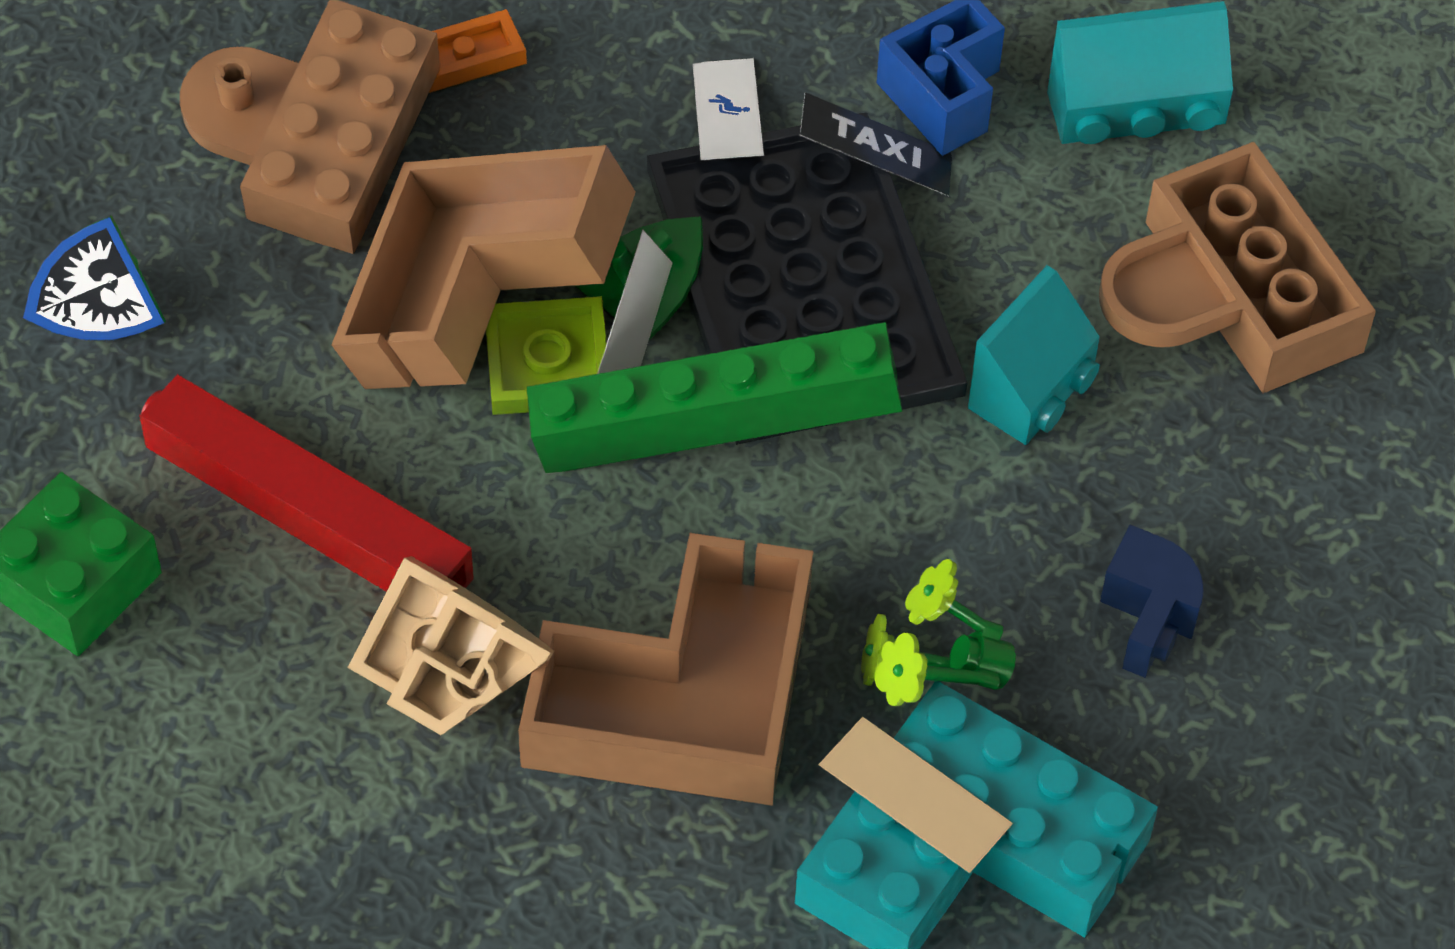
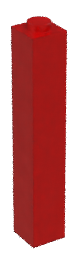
M177 374L163 390L154 392L145 402L139 417L146 448L387 592L403 559L410 556L440 572L464 588H467L474 579L471 547Z

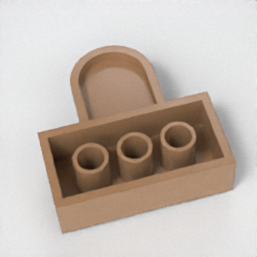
M329 0L299 63L250 47L223 48L206 55L196 62L185 76L180 90V107L184 124L192 138L203 148L215 154L250 165L240 185L246 218L248 220L354 254L440 70L437 33L339 0Z
M1255 142L1155 179L1145 222L1153 234L1119 248L1109 258L1103 269L1099 289V303L1106 320L1117 332L1142 345L1174 347L1220 331L1262 393L1364 353L1376 310Z

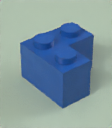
M954 0L880 39L876 83L942 156L988 132L993 87L985 79L1000 71L1005 27L980 0Z

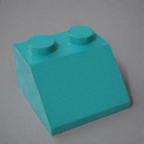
M1046 265L976 343L968 409L1024 445H1027L1040 429L1048 433L1054 428L1065 410V401L1074 391L1083 394L1095 380L1100 368V364L1095 362L1100 336L1058 272L1050 266Z

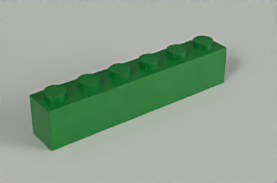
M886 322L527 386L531 439L545 473L571 471L902 412L895 361Z

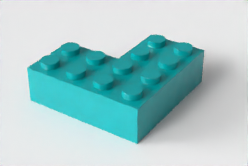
M935 681L894 739L1013 824L976 867L968 873L854 791L797 869L795 904L869 949H920L974 872L1085 938L1113 897L1117 883L1121 884L1149 843L1158 806L943 683Z

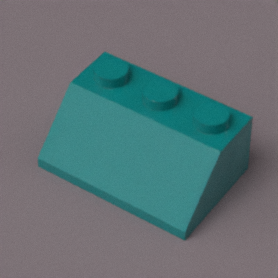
M1224 1L1057 21L1047 94L1061 144L1074 142L1096 144L1107 138L1132 135L1148 138L1164 131L1189 128L1195 131H1204L1216 125L1226 124L1233 93L1228 15Z

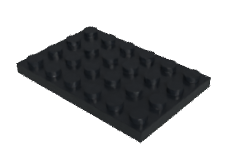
M867 112L859 113V115L869 118ZM801 125L763 132L764 156L701 160L700 145L647 155V171L663 220L699 216L702 218L703 251L698 273L688 293V298L707 354L886 322L895 361L902 410L966 396V377L890 172L800 136ZM819 427L735 441V443L738 445Z

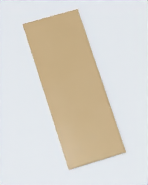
M864 717L852 727L818 764L968 873L976 867L1013 824Z

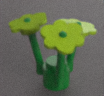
M951 559L943 560L936 568L932 566L927 568L921 575L919 584L909 592L905 601V607L910 611L909 621L915 625L922 623L924 619L933 621L947 611L975 630L969 636L961 635L957 638L952 646L950 657L919 652L918 639L912 633H902L895 641L894 636L886 632L887 619L884 614H877L874 623L870 624L861 663V671L864 673L863 684L871 686L875 680L877 688L882 692H886L887 702L891 706L899 707L904 702H917L923 694L925 680L972 684L992 690H999L1008 683L1012 676L1016 661V652L1013 644L1000 640L1003 633V626L1001 624L981 618L955 600L958 579L954 576L957 564Z

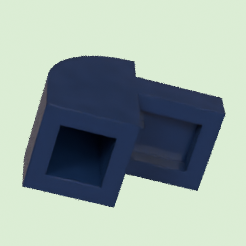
M1131 524L1106 571L1100 602L1139 618L1129 637L1122 669L1146 678L1155 658L1164 662L1167 660L1178 634L1192 639L1203 599V581L1197 565L1181 547L1163 537Z

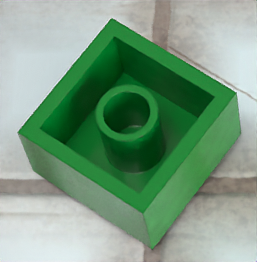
M60 472L0 530V602L77 657L162 573L154 535L63 472Z

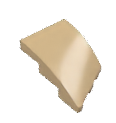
M410 556L403 559L348 668L391 692L392 694L387 705L434 732L443 735L547 662L554 653V650L488 602Z

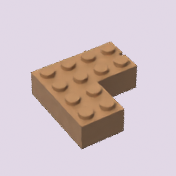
M607 145L404 162L332 342V347L364 389L410 387L413 379L416 380L419 386L466 384L501 290L604 284L636 191Z
M690 533L669 639L543 620L539 639L554 650V653L547 662L531 672L518 730L521 767L773 806L811 591L813 551L758 543L755 559L754 586L743 585L745 541Z

